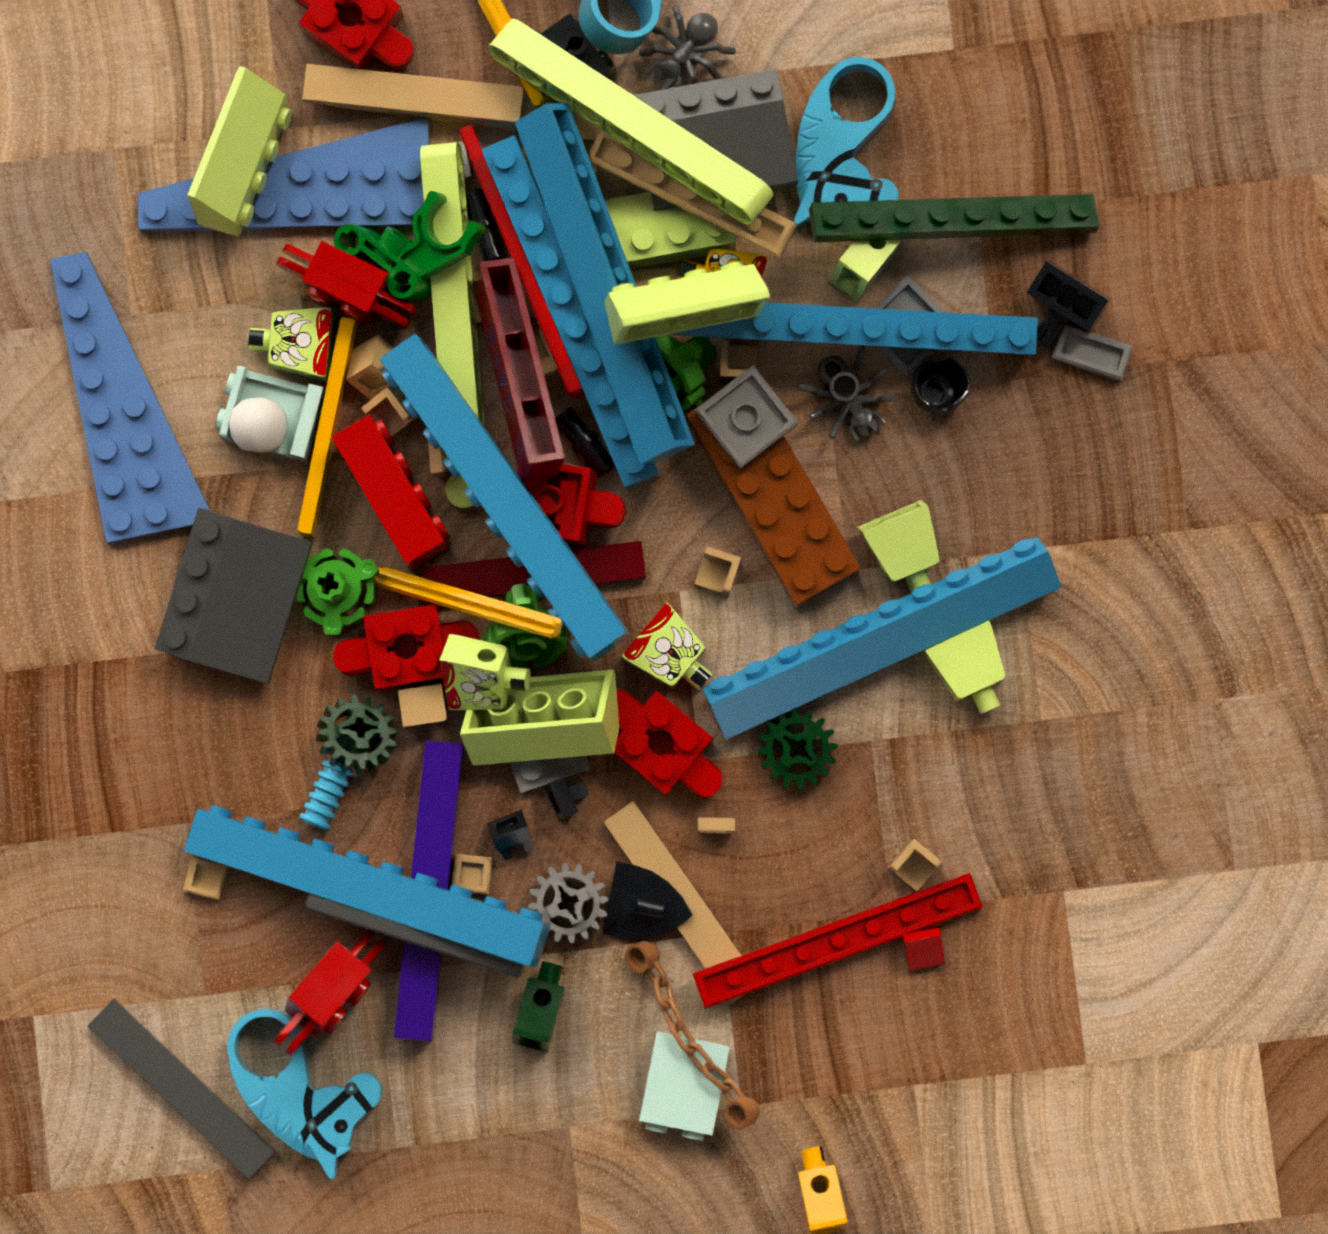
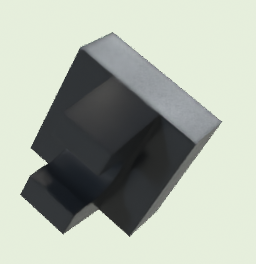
M561 778L549 783L544 788L559 821L577 813L578 810L574 803L589 795L584 781L567 788L564 779Z
M522 810L487 823L497 852L499 851L505 860L512 858L510 847L518 843L523 844L526 852L533 850L532 836Z

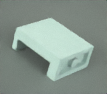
M238 366L236 374L230 373L227 380L225 394L230 395L226 409L221 408L217 416L215 428L220 430V438L223 441L236 444L231 437L229 420L232 409L240 401L258 397L271 399L283 407L287 415L288 430L284 443L273 451L268 452L308 463L321 415L325 389L313 384L306 386L247 370L246 367Z
M657 1031L639 1121L646 1122L645 1129L667 1133L668 1127L682 1129V1137L703 1141L705 1134L713 1135L721 1089L698 1070L687 1054L680 1048L672 1034ZM680 1036L685 1045L690 1043L686 1037ZM694 1039L712 1059L713 1063L725 1072L730 1046ZM697 1050L693 1053L702 1066L707 1063ZM714 1070L710 1073L721 1083L723 1082L724 1078Z

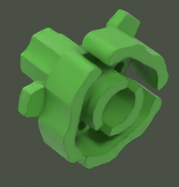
M664 335L662 338L659 336L655 337L682 411L694 410L702 405L701 399L706 394L704 388L700 386L706 380L702 370L713 363V360L718 357L715 345L709 341L708 337H692L684 344L670 335Z
M327 548L313 555L307 561L296 600L306 605L309 603L308 594L309 601L314 607L325 613V616H319L308 606L304 608L303 612L307 618L323 626L325 635H341L343 626L353 627L364 621L363 616L368 615V612L362 607L353 615L342 617V614L350 611L358 603L362 593V582L365 583L367 588L364 603L368 606L376 604L377 586L373 578L379 573V569L372 558L363 560L348 549H342L338 555L343 559L353 561L356 566L353 568L346 562L331 560L337 558V555ZM333 580L339 584L337 590H327L329 583Z
M524 583L514 585L506 593L507 603L550 615L548 610L541 609L540 598L529 585ZM494 622V625L486 627V635L482 639L483 641L507 647L511 667L527 668V661L532 660L534 668H542L554 663L558 656L568 648L567 639L571 636V632L565 625L561 628V633L558 637L547 638Z

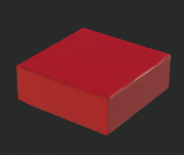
M939 927L903 934L909 971L945 964L942 936Z

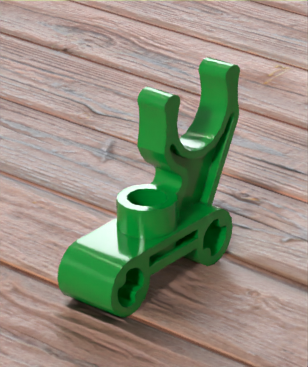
M430 191L422 206L413 215L414 241L389 226L386 227L380 236L369 228L346 224L336 231L334 246L360 260L372 258L390 272L387 286L389 292L394 297L420 302L425 300L431 293L430 277L471 255L477 241L486 232V228L481 223L470 221L467 223L463 236L458 241L450 245L441 243L435 236L433 219L436 212L446 203L447 199L442 193ZM358 237V244L355 248V240Z

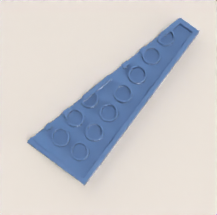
M417 119L277 156L274 162L269 161L267 165L265 187L261 194L256 193L252 203L254 206L252 220L249 226H243L242 230L338 229L346 224L366 228H386L387 226L392 228L413 227V215L424 203L420 148L421 146L429 145V119ZM194 178L138 193V229L140 232L217 230L198 225L188 198V192Z
M86 252L50 259L106 543L112 544L193 527L198 508L210 509L170 428V424L148 378L137 359L136 353L124 332L122 324L113 309L89 255Z

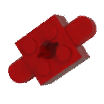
M294 0L307 9V12L299 21L303 34L351 68L365 70L374 57L394 70L406 68L411 63L414 57L413 44L409 37L396 29L404 16L401 6L393 0Z
M322 240L314 256L292 245L286 244L282 251L285 254L307 265L308 268L306 269L283 257L278 258L276 265L301 278L307 289V294L311 296L310 300L322 307L334 305L344 312V317L355 319L359 325H363L364 321L374 325L379 316L406 329L410 323L408 319L383 306L385 303L412 316L417 309L412 304L390 294L387 286V279L389 277L387 272Z
M562 464L557 476L523 481L568 544L586 546L590 526L614 529L619 527L626 518L627 507L617 494L595 490L598 474L591 468Z
M437 604L363 616L366 637L348 639L338 643L333 652V661L340 672L348 676L372 672L374 687L378 692L443 681L440 657L449 634L480 640V635L473 623L466 620L441 624Z
M616 689L620 734L617 737L614 754L664 796H667L678 782L697 797L707 798L717 793L722 784L721 771L702 755L704 750L713 741V737L658 691H655L643 706L628 692Z
M368 930L351 951L347 950L337 941L288 997L284 1011L292 1019L279 1033L273 1043L280 1047L301 1024L304 1028L285 1050V1053L290 1057L311 1034L317 1039L324 1032L331 1035L344 1020V1016L347 1013L344 1010L349 1003L355 1007L368 992V988L371 985L368 978L372 971L369 966L387 945L385 941L380 939L363 960H359L357 957L376 935L373 931Z

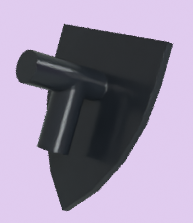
M616 862L603 934L634 939L654 937L677 928L693 916L682 895L667 880L655 872L640 866Z

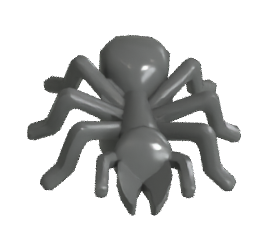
M677 5L673 6L672 9L678 26V37L676 38L666 28L662 27L658 28L655 26L651 31L656 35L664 36L676 49L654 45L639 51L641 57L652 56L655 53L672 56V59H667L663 62H653L646 71V75L649 76L656 67H660L655 72L654 85L656 86L665 79L661 90L668 89L674 80L677 81L674 87L681 86L680 68L684 65L689 74L691 84L698 83V78L693 68V65L697 63L704 66L714 79H723L713 64L703 58L704 53L707 51H718L721 54L731 55L736 53L734 47H724L719 43L709 44L716 39L718 34L717 21L713 15L698 13L692 16L685 30L683 16Z
M860 346L852 373L848 372L846 362L836 355L826 356L820 361L818 365L819 380L829 389H820L805 384L798 385L800 391L809 392L817 396H829L834 400L823 408L812 412L809 415L811 420L823 416L838 405L843 404L830 431L829 438L831 439L836 437L847 411L853 414L849 432L854 441H859L854 431L855 426L862 436L869 437L867 425L874 432H877L878 429L877 422L872 416L877 417L882 425H885L886 421L878 411L863 408L861 406L862 402L883 403L896 400L895 395H858L859 392L872 386L887 374V370L883 368L871 378L859 384L857 376L865 355V346Z

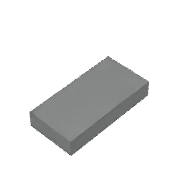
M1065 324L1059 333L1051 360L1121 382L1133 345Z

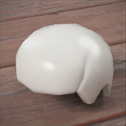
M263 397L244 399L232 409L229 420L231 437L238 447L244 451L258 453L273 451L284 443L288 430L287 415L283 407L271 399Z

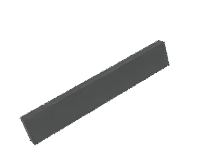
M313 894L308 895L305 904L308 910L516 978L522 975L525 966Z
M112 999L88 1025L105 1044L248 1179H251L276 1152L116 999Z

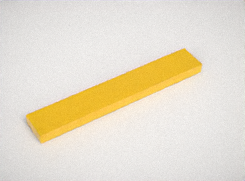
M340 318L297 528L298 532L305 537L315 538L334 446L331 436L336 434L347 382L346 377L358 329L356 320L352 318Z

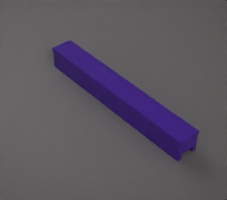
M426 740L411 878L415 879L417 873L438 879L436 886L449 890L464 747L463 744ZM404 941L394 1038L423 1041L434 1039L443 953Z

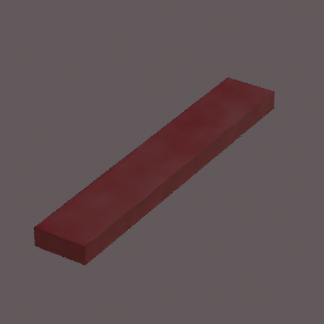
M641 541L571 549L595 585L646 578ZM510 557L423 567L425 579L486 597L506 596V593L514 585L522 583L529 585L527 580L532 577L524 565L518 568Z

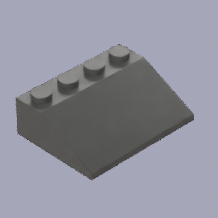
M777 69L633 95L760 178L771 189L798 184ZM651 193L654 211L678 207Z
M198 508L155 650L269 684L313 543L216 511Z

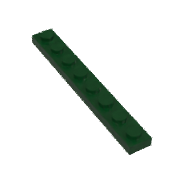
M1094 194L811 203L809 208L814 242L1096 233L1100 227Z

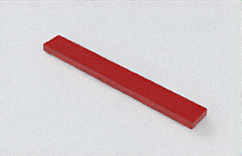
M470 124L460 129L461 139L511 258H515L519 278L565 388L571 398H580L585 395L481 151L483 146L479 136Z
M971 873L700 970L692 973L704 1009L901 938L903 934L917 932L983 908Z

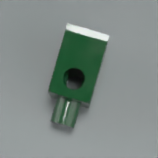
M542 961L537 979L528 978L512 1032L513 1044L548 1053L565 987L559 986L563 970L562 966ZM536 998H547L549 1000L548 1005L538 1006L535 1004Z

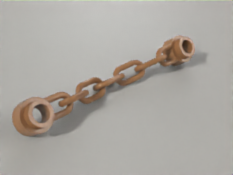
M641 941L629 946L626 950L627 964L635 973L646 972L654 984L657 1002L661 1006L670 1031L680 1048L687 1054L698 1070L722 1090L728 1100L725 1108L728 1123L738 1130L753 1125L760 1113L757 1102L743 1095L738 1085L728 1074L713 1063L712 1059L696 1043L684 1025L680 1011L674 1002L671 984L658 962L660 953L657 946L647 941ZM654 967L660 974V976L657 978H655L654 974L651 971V969H653ZM666 986L668 998L663 1000L660 988ZM672 1008L677 1018L676 1022L672 1021L667 1009ZM681 1030L690 1042L685 1045L678 1034ZM696 1050L707 1062L703 1066L693 1055ZM713 1070L725 1079L722 1083L710 1074ZM733 1088L739 1098L733 1099L728 1091Z

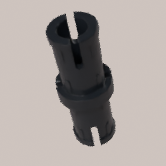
M480 188L467 192L466 202L470 220L481 223L486 228V232L477 241L483 261L506 259V253L497 230L499 227L495 218H493L483 189Z
M572 406L565 410L566 413L563 411L555 418L556 424L572 442V450L584 457L598 474V478L604 476V472L608 473L615 467L612 457L597 440L599 435L596 431L588 429Z

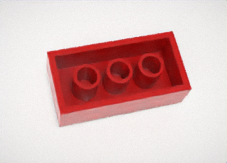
M369 414L331 436L410 571L449 550L445 543V540L450 538L446 528L437 514L430 517L426 511L432 505L419 483L413 486L410 484L408 478L413 473L401 452L398 451L393 454L389 447L395 444L381 419L374 422Z

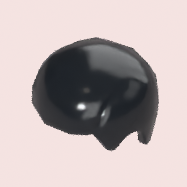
M948 358L941 362L930 360L914 374L911 392L918 407L934 415H944L954 412L965 401L969 394L971 380L966 368L955 359Z

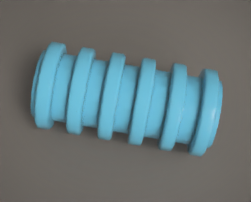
M329 759L323 760L322 765L325 767L323 771H318L319 781H314L313 786L316 788L314 792H309L310 802H305L304 807L307 809L304 814L300 813L299 816L302 819L301 821L322 830H330L331 825L328 823L330 819H335L336 816L333 814L335 808L339 809L340 804L337 803L339 797H344L345 793L342 790L344 787L349 786V782H347L348 776L352 777L354 774L351 768L346 773H343L342 764L336 763L331 766Z

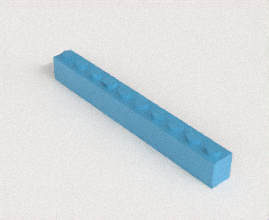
M546 103L515 122L519 133V140L525 149L532 169V176L537 182L544 201L545 211L550 217L557 237V244L562 250L568 266L570 279L575 285L582 305V312L587 318L593 334L595 347L600 353L607 373V380L612 386L618 402L620 415L626 424L632 441V448L640 464L663 461L695 445L656 338L614 345L604 301L608 293L612 292L613 287L633 283L635 288L636 284L569 103Z
M513 135L481 149L624 487L628 490L661 476L656 462L640 464L632 448V441L626 424L620 415L618 402L612 386L607 380V373L600 353L595 347L593 334L587 318L582 312V305L575 285L570 279L568 266L562 250L557 244V237L550 217L545 211L543 198L537 182L532 176V170L519 140Z
M766 303L758 317L668 335L1036 355L1038 318Z
M414 333L381 357L380 361L386 368L381 372L383 377L393 390L399 387L406 396V399L402 401L404 407L414 419L420 416L427 428L422 431L435 449L441 446L448 457L443 462L455 478L462 476L469 486L464 490L465 494L476 508L482 505L490 516L485 520L486 524L497 538L503 535L511 546L506 550L507 554L518 568L524 565L532 577L527 582L539 598L544 595L553 606L548 612L551 616L557 617L562 621V627L565 625L574 636L569 642L581 658L587 655L589 659L596 662L631 636L629 631L524 482L521 481L515 469L424 340Z
M1038 537L1021 540L1011 549L1000 554L988 555L980 563L964 570H955L949 573L946 578L931 585H922L911 594L898 600L886 601L874 611L865 615L853 616L845 624L832 630L820 631L811 639L796 646H787L781 649L778 654L768 659L754 661L743 670L730 676L718 677L710 685L703 687L702 690L716 723L726 740L1062 587L1049 551Z
M211 805L210 811L197 809L184 848L185 852L529 967L538 966L551 924L541 921L542 913L521 907L520 913H516L506 909L508 904L506 901L486 896L485 902L471 898L473 891L451 884L450 890L436 886L438 882L436 878L417 873L414 879L402 875L403 867L382 861L381 867L367 863L369 856L348 850L346 856L333 852L334 844L314 838L311 845L299 841L301 834L279 827L278 833L265 829L267 822L245 816L244 822L231 818L233 811L216 805Z

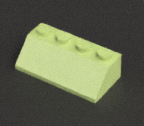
M242 66L238 67L188 192V198L198 225L237 237L240 236L243 226H249L254 213L252 203L256 193L261 194L265 187L267 165L269 161L274 162L279 150V141L277 140L281 130L288 128L292 116V110L289 109L285 94Z
M650 192L605 200L630 269L707 256L709 249L736 250L737 241L734 234L680 207L654 211Z
M732 262L721 266V271L706 273L705 269H697L685 273V278L670 280L669 276H662L649 280L648 285L634 288L633 283L615 286L612 288V292L608 293L604 305L614 345L758 317L770 298L769 291L754 264L742 266V262Z
M614 670L531 677L528 691L511 690L506 707L490 710H466L460 736L472 765L614 753L620 727Z

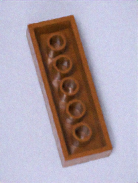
M695 409L686 414V421L795 609L859 573L860 565L784 436L743 468L739 469L694 412Z

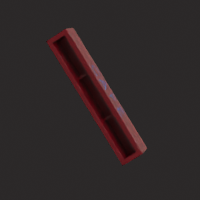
M515 258L479 262L472 284L521 481L557 476L565 457Z

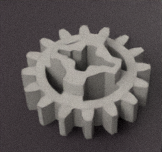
M567 863L562 864V872L559 873L552 866L549 867L550 877L547 880L541 876L536 878L542 885L540 890L530 889L529 893L537 897V902L528 904V908L538 910L539 913L543 914L541 921L551 924L549 932L551 930L555 931L554 941L559 942L563 934L568 935L570 943L575 942V934L580 933L584 939L589 938L587 928L591 926L599 930L600 925L595 921L597 916H607V912L600 909V904L608 902L609 898L599 896L598 893L605 887L604 883L594 885L592 880L596 873L591 871L584 876L581 864L577 865L574 872L569 870ZM563 878H575L587 886L576 890L568 887ZM552 885L555 891L553 902L544 908L545 893ZM560 887L570 897H578L579 901L574 904L577 919L567 909H559L558 905L563 902ZM593 898L592 913L585 921L582 915L584 903ZM558 916L568 918L574 928L559 927L551 919Z

